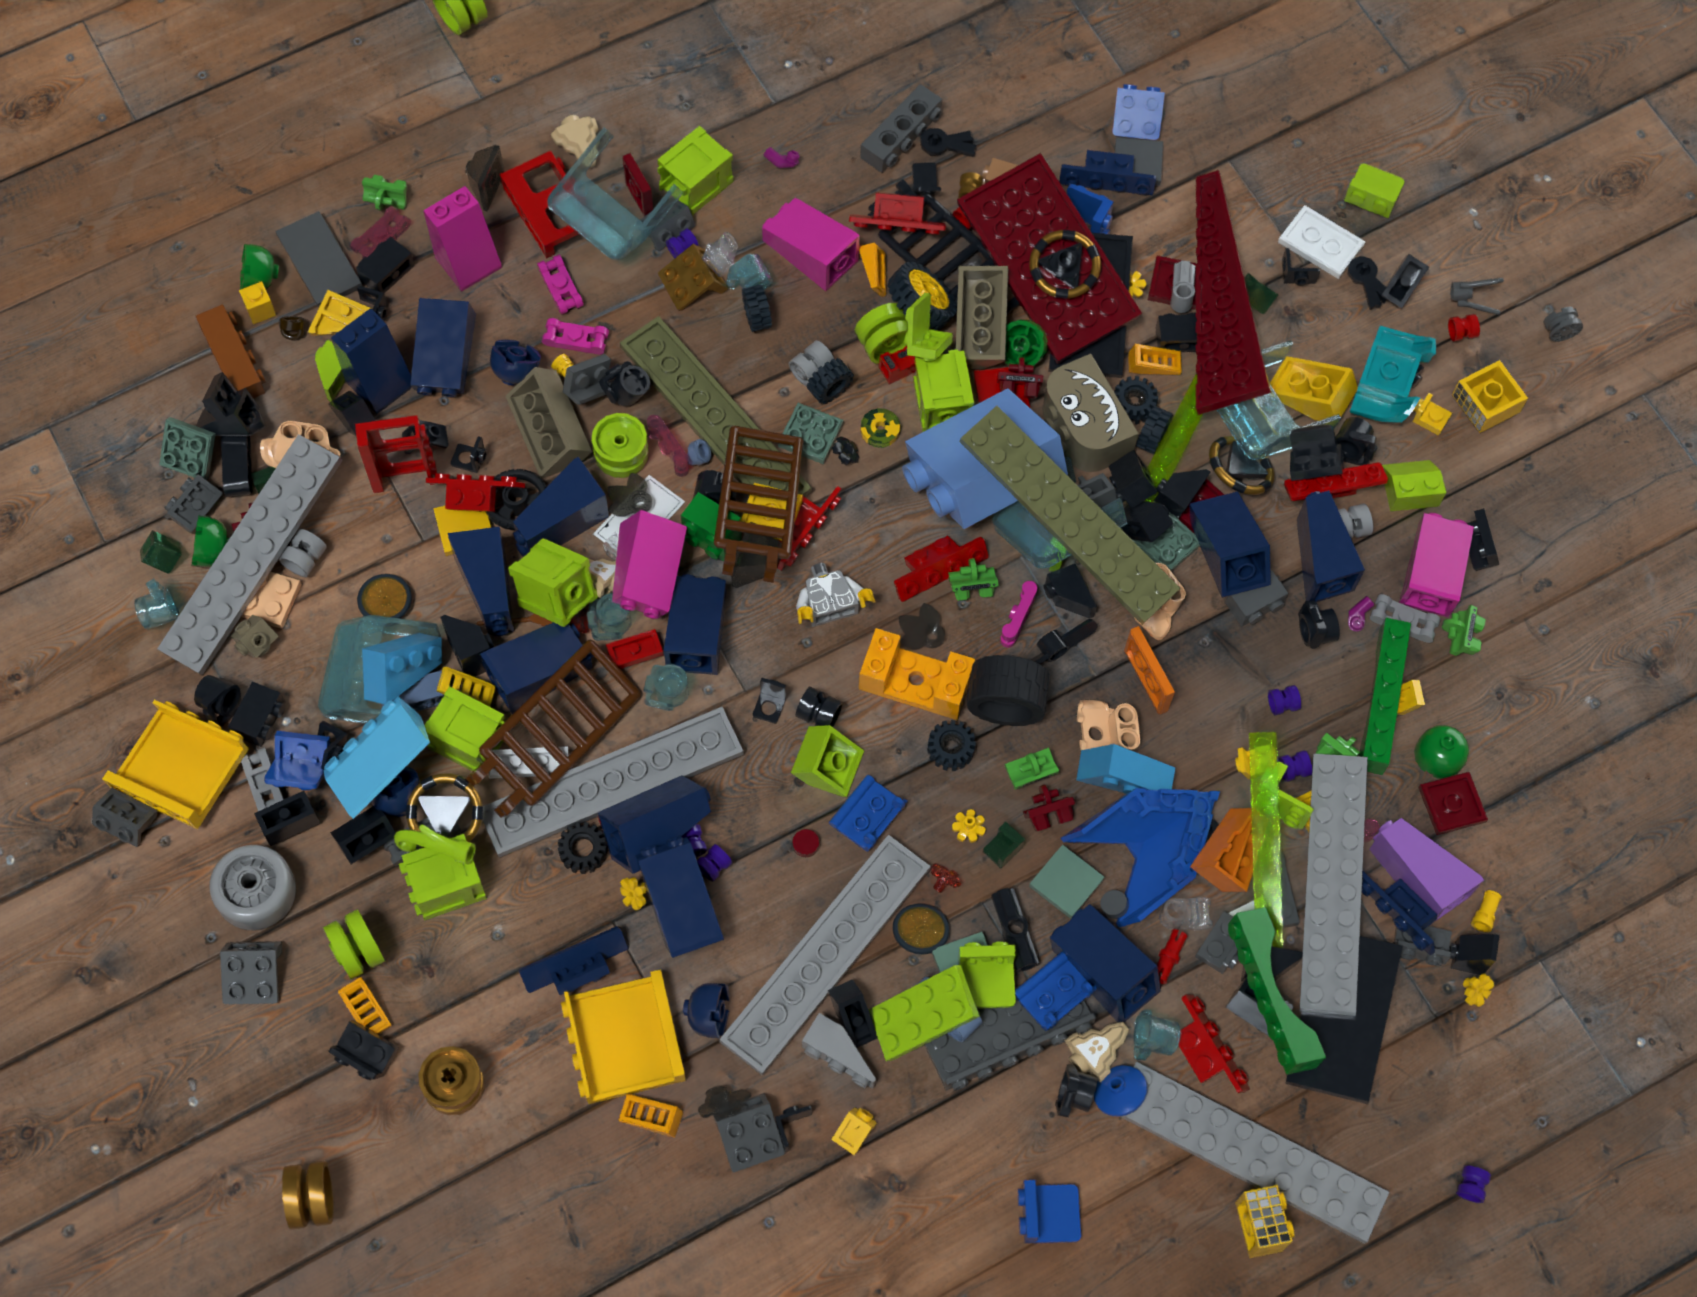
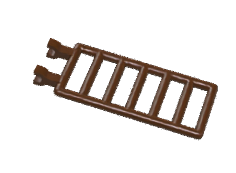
M732 426L730 428L714 536V545L717 548L726 549L722 574L732 576L736 551L767 556L763 581L774 583L777 559H788L790 557L804 443L801 437L740 426ZM745 437L793 446L792 454L738 445V438ZM736 455L791 464L790 472L735 463ZM737 473L789 482L788 491L733 482V474ZM731 492L787 501L786 510L730 500ZM728 511L784 520V527L782 529L727 519ZM726 530L779 538L782 539L781 548L725 539Z
M588 640L479 747V753L485 760L465 779L473 786L477 785L494 768L514 789L494 809L500 818L504 815L507 816L522 799L530 806L535 805L641 697L640 690L595 641ZM590 652L629 694L620 704L581 663ZM572 670L579 675L612 711L603 721L595 715L563 680ZM555 687L594 728L585 739L546 698ZM537 705L545 711L577 746L568 757L528 715ZM519 722L560 764L550 775L510 733ZM501 740L542 782L532 793L492 751Z

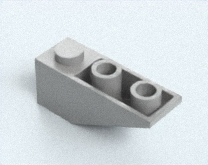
M819 1013L802 1040V1048L805 1049L804 1053L812 1059L818 1060L821 1058L828 1062V1067L836 1073L842 1074L845 1072L852 1076L851 1080L862 1088L869 1086L873 1089L876 1079L843 1026Z

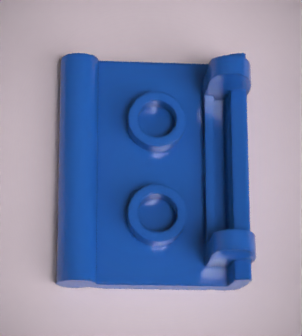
M867 774L832 817L829 824L868 852L873 848L876 841L899 812L904 809L907 800H902Z
M1061 952L1015 990V997L1042 1029L1047 1031L1054 1027L1059 1020L1083 1000L1090 997L1097 988L1094 985L1091 986L1068 960V957Z

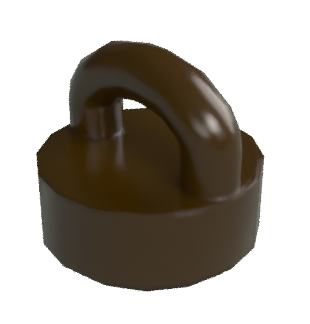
M297 316L280 318L279 328L281 335L288 340L300 339L304 334V319ZM296 330L298 331V333H296V334H289V333L287 332V331H296Z

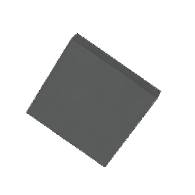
M1116 137L1115 153L1134 155L1133 173L1155 175V185L1160 186L1163 141Z

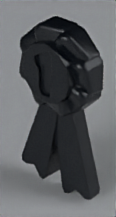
M929 128L921 135V149L929 155H942L948 149L975 157L977 145L973 144L974 138L971 137V131L947 135L939 128Z
M1359 256L1350 261L1347 274L1353 283L1363 285L1369 309L1372 310L1374 307L1381 308L1382 303H1385L1387 299L1381 296L1386 286L1376 278L1378 267L1371 258Z

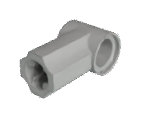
M1181 261L1174 264L1170 304L1172 309L1179 313L1189 311L1193 303L1195 265L1191 264L1190 261Z

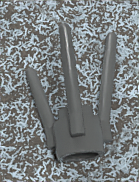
M1494 278L1472 282H1452L1450 290L1451 301H1457L1458 307H1469L1500 315V310L1468 302L1467 299H1472L1473 287L1502 283L1504 279Z

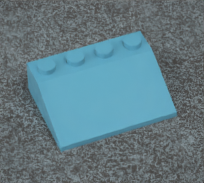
M399 696L394 701L389 700L382 707L381 714L375 720L370 719L363 726V732L356 739L351 738L344 745V751L337 758L335 756L332 757L324 767L326 782L353 819L430 743L421 715Z

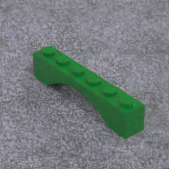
M1385 618L1379 629L1373 690L1359 757H1367V772L1379 775L1384 774L1390 762L1411 623L1391 618Z
M1266 907L1236 913L1228 923V933L1230 938L1234 940L1238 950V959L1247 973L1248 985L1256 996L1258 1010L1264 1016L1268 1036L1275 1044L1279 1063L1284 1067L1286 1075L1317 1068L1326 1058L1318 1036L1314 1030L1305 1025L1290 1010L1274 981L1270 954L1275 929Z

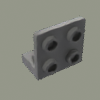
M282 941L227 942L220 951L223 1004H276L279 1001L277 959L282 953Z
M764 1093L712 1111L732 1172L743 1170L785 1154L770 1103Z

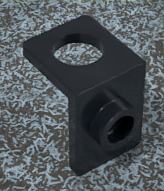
M913 163V191L918 196H923L926 193L938 195L941 192V187H937L936 163Z
M1285 248L1282 257L1284 284H1315L1320 274V268H1291L1290 248Z
M359 285L357 290L360 300L373 304L372 310L384 320L388 306L385 294ZM365 293L374 296L376 299L368 297Z
M419 420L420 425L425 424L426 434L431 446L441 448L449 446L445 425ZM409 426L403 431L402 437H409L412 432L415 436V426ZM415 449L404 450V451H405V454H410V453L413 452Z
M477 437L474 447L459 443L450 462L451 466L478 473L481 463L485 462L487 456V449L484 447L482 437ZM470 452L471 462H460V454Z
M761 678L760 695L753 711V717L777 724L786 700V685L775 680ZM766 702H771L776 706V711L771 715H766L761 711V706Z
M325 721L319 724L318 735L325 736V731H330L334 734L336 740L334 742L330 741V746L324 751L321 765L323 770H325L326 763L335 756L337 758L344 751L343 747L346 744L348 735L346 732Z
M811 1105L800 1109L798 1106L789 1107L783 1110L782 1115L775 1117L785 1153L789 1152V1144L782 1125L812 1115Z

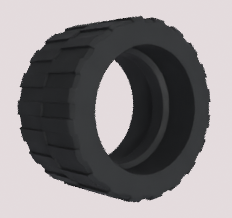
M993 655L980 658L972 665L967 708L974 716L990 723L1005 726L1035 724L1045 717L1050 674L1039 663L1023 657Z

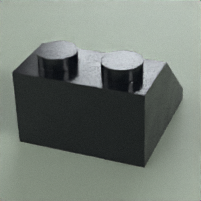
M447 615L441 616L446 637L463 673L473 677L485 673L480 654L494 647L489 634L483 635L478 625Z

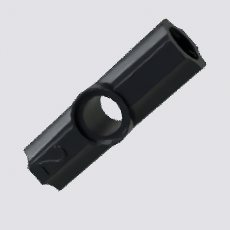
M1005 888L991 895L1002 927L1003 939L1008 945H1015L1014 966L1016 972L1030 970L1038 966L1039 961L1028 932V922L1023 917L1014 888ZM1011 925L1019 926L1022 932L1020 934H1012L1008 927Z

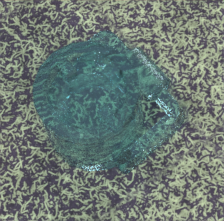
M747 254L732 265L728 270L726 284L731 289L736 288L740 284L742 289L762 285L765 290L773 282L771 275L758 254Z
M153 578L146 583L150 594L138 597L134 601L139 621L146 630L175 621L179 613L171 593Z
M613 593L604 595L602 598L596 599L589 604V612H587L588 627L591 629L594 640L621 639L622 634L628 631L631 626V612L622 609L620 604L612 602ZM599 625L604 633H598Z
M674 664L654 665L650 675L646 676L643 690L646 693L645 704L667 711H672L673 707L682 705L689 695L688 679L685 671L680 666ZM654 689L658 701L651 700Z
M1143 1010L1135 1019L1133 1036L1134 1059L1145 1061L1151 1055V1052L1166 1056L1172 1055L1180 1041L1181 1033L1178 1022L1153 1016L1151 1010Z

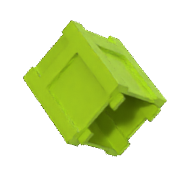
M698 126L657 159L659 165L657 170L661 178L659 190L668 192L671 196L688 206L692 215L734 182L731 163L733 161V154L717 143L701 126Z
M958 349L948 350L949 354H942L933 361H924L920 357H915L916 376H913V384L922 432L974 406L964 351H958Z
M544 538L534 545L530 552L521 560L515 561L508 567L518 593L517 601L519 607L562 627H565L571 621L570 619L589 602L592 603L598 598L597 590L594 589L589 571V559Z
M449 686L437 708L424 725L430 741L427 745L428 749L473 771L485 760L479 753V747L504 723L505 716L503 713ZM501 740L492 750H499L504 741Z
M464 834L450 838L456 841H466ZM425 847L401 855L403 863L399 864L401 873L408 874L404 877L407 886H412L413 892L408 893L412 904L417 902V905H414L417 916L423 915L424 920L487 899L474 860L467 865L455 861L450 856Z

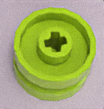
M432 0L444 23L457 35H461L469 30L471 27L470 22L477 25L488 17L483 0Z
M898 303L884 304L871 310L858 321L854 329L860 343L864 345L865 352L870 361L875 364H879L880 355L886 352L892 354L906 347L905 335L908 331V322L905 320L904 310H899L896 306Z
M614 413L605 416L596 424L592 432L593 453L597 466L605 474L617 478H626L635 475L643 469L648 461L649 454L647 433L644 425L636 417L626 413Z
M358 909L345 915V922L350 930L349 933L346 934L341 924L337 921H333L323 927L335 958L340 966L343 965L350 980L363 974L364 968L358 958L360 955L363 954L367 964L372 968L385 962Z

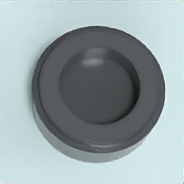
M1118 890L1108 891L1103 895L1100 902L1104 914L1113 919L1125 915L1129 907L1126 896Z

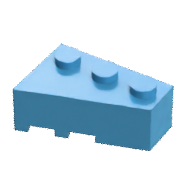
M416 633L362 648L364 700L386 704L389 700L393 701L442 663L441 637Z
M1116 744L1081 750L1076 781L1125 794L1136 788H1146V790L1172 789L1175 767Z

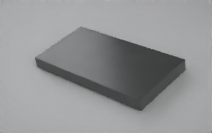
M319 211L275 231L318 308L327 290L341 296H346L357 291L359 285L362 286L358 276Z

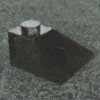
M497 145L475 152L472 160L467 162L465 168L469 185L484 211H488L501 183L500 174L504 172L500 146Z
M745 533L742 539L743 542L779 548V543L772 537ZM737 551L733 575L731 576L732 587L738 588L764 578L767 556ZM781 558L777 559V568Z

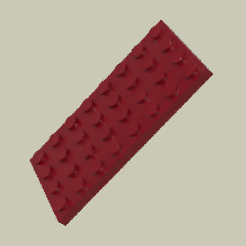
M1041 153L957 199L958 206L995 265L1008 266V286L1028 318L1039 324L1045 331L1048 341L1047 348L1057 364L1142 316L1141 310ZM1058 230L1079 232L1094 243L1100 254L1101 270L1098 280L1090 290L1078 297L1068 299L1055 298L1042 291L1034 282L1030 273L1029 261L1034 246L1042 237ZM1063 239L1055 240L1047 245L1040 254L1039 259L1079 242ZM1083 245L1078 286L1083 284L1092 269V260ZM1038 264L1041 274L1048 284L1055 288L1072 289Z

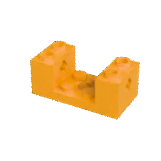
M876 628L859 673V690L958 720L970 684L971 670L975 659L950 651L947 662H943L901 649L900 635ZM913 675H918L922 677L923 682L920 685H913L909 682V678Z

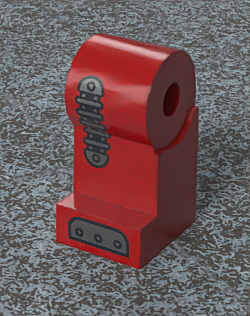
M907 346L892 354L886 352L880 355L879 369L889 385L916 371L915 356L907 355Z

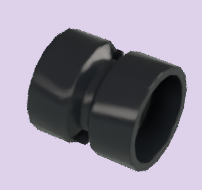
M809 686L798 704L795 717L808 723L815 721V726L830 725L833 727L840 715L843 702L832 696L825 698L823 692Z

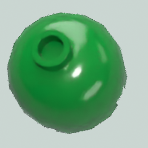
M244 244L241 261L242 270L240 272V290L261 281L267 290L271 286L272 280L278 278L279 265L274 264L273 256L269 250L254 244Z
M1020 319L1006 325L1005 364H1018L1019 357H1023L1024 365L1035 366L1043 359L1047 351L1048 341L1045 331L1039 324L1031 320Z
M198 515L191 566L211 567L230 539L228 538L227 528L219 520Z
M1436 725L1427 729L1418 739L1414 749L1415 760L1421 770L1433 774L1435 778L1443 779L1457 775L1466 765L1469 755L1468 742L1464 735L1456 728L1447 725Z

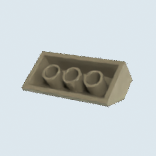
M959 266L956 349L965 352L968 369H985L1005 362L1008 266Z
M534 367L505 397L540 478H545L562 472L577 457L583 461L592 450L568 396L562 392L563 384L557 370Z

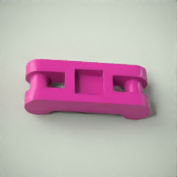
M559 254L552 257L553 260L548 262L544 260L538 262L537 267L559 313L562 315L567 313L568 309L573 307L577 309L584 306ZM557 269L558 273L550 275L549 271Z
M555 318L547 319L545 326L547 332L543 334L542 338L544 345L599 355L604 353L606 346L604 340L608 338L609 329L606 327H590L561 322ZM556 332H557V333H563V336H562V337L556 336ZM589 338L595 339L592 342H588Z
M1026 581L1022 585L1019 606L1014 604L1009 615V619L1012 621L1002 628L1000 642L1006 648L1014 646L1033 606L1037 592V585L1033 581Z

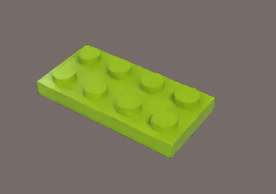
M954 965L869 1009L886 1061H893L980 1017L961 965Z

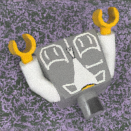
M825 563L815 564L811 567L814 577L806 580V587L800 591L796 604L798 624H802L804 619H809L811 626L815 627L856 615L859 609L858 601L861 608L866 607V601L875 603L873 591L868 588L864 589L850 577L843 576L839 570L828 573Z

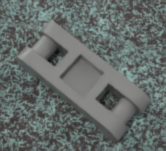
M1384 594L1377 596L1375 601L1376 609L1372 610L1370 615L1371 621L1379 625L1383 624L1385 618L1411 623L1410 637L1426 643L1433 642L1435 637L1434 629L1439 626L1441 621L1438 615L1424 613L1396 602ZM1386 610L1393 612L1392 617L1386 615ZM1417 623L1424 624V628L1416 627Z
M265 747L258 749V753L250 756L246 754L241 761L258 811L284 800L280 787L264 782V777L271 766V761ZM262 763L261 767L253 769V765ZM272 793L274 799L264 802L263 796Z

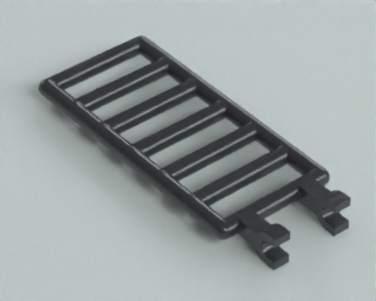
M904 179L896 184V188L899 190L895 194L918 196ZM928 193L922 196L924 197L923 208L928 205L936 212L928 222L941 223L945 220L953 229L916 259L907 250L927 234L926 229L918 228L916 232H913L901 243L890 235L900 226H892L891 230L881 229L878 232L879 238L905 262H915L916 265L921 264L924 269L926 268L924 265L961 235L970 245L935 273L939 281L949 275L976 251L980 252L987 259L980 266H996L980 239ZM875 202L868 207L871 211L868 216H874ZM958 284L949 293L954 296L956 303L958 301ZM1015 296L1007 302V315L1020 305Z

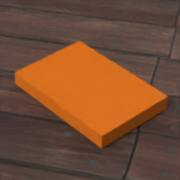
M1137 626L1130 630L1124 652L1156 711L1161 715L1168 712L1175 691L1140 627Z

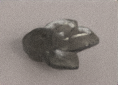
M635 473L629 475L627 486L607 487L609 498L613 502L608 511L615 516L624 517L632 513L635 514L640 510L648 512L652 508L653 502L651 496L647 493V482ZM638 502H643L642 505H636Z
M923 603L919 616H899L900 628L905 633L900 643L906 648L913 650L924 646L928 648L941 646L945 640V632L939 625V613L932 606ZM929 634H934L937 638L929 639L927 636Z
M726 1086L713 1087L706 1091L705 1103L699 1107V1114L703 1118H708L714 1114H718L722 1118L736 1116L742 1111L740 1102L749 1099L751 1093L745 1090L730 1092Z

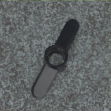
M1087 619L1062 636L1058 630L1047 633L1036 644L1042 653L1031 660L1039 664L1045 660H1048V662L1057 660L1071 647L1093 634L1097 629V623L1093 619Z

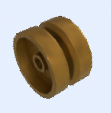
M455 1046L442 1047L430 1053L423 1061L419 1071V1086L429 1105L437 1112L449 1116L460 1115L471 1110L481 1099L484 1091V1076L475 1058L465 1049ZM451 1079H455L453 1083H449Z
M326 1161L312 1162L307 1169V1173L300 1164L285 1166L282 1174V1194L288 1227L291 1230L305 1228L310 1217L316 1226L332 1224L334 1199L328 1163Z

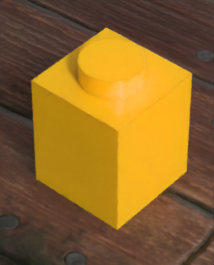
M262 281L239 290L253 325L276 316Z

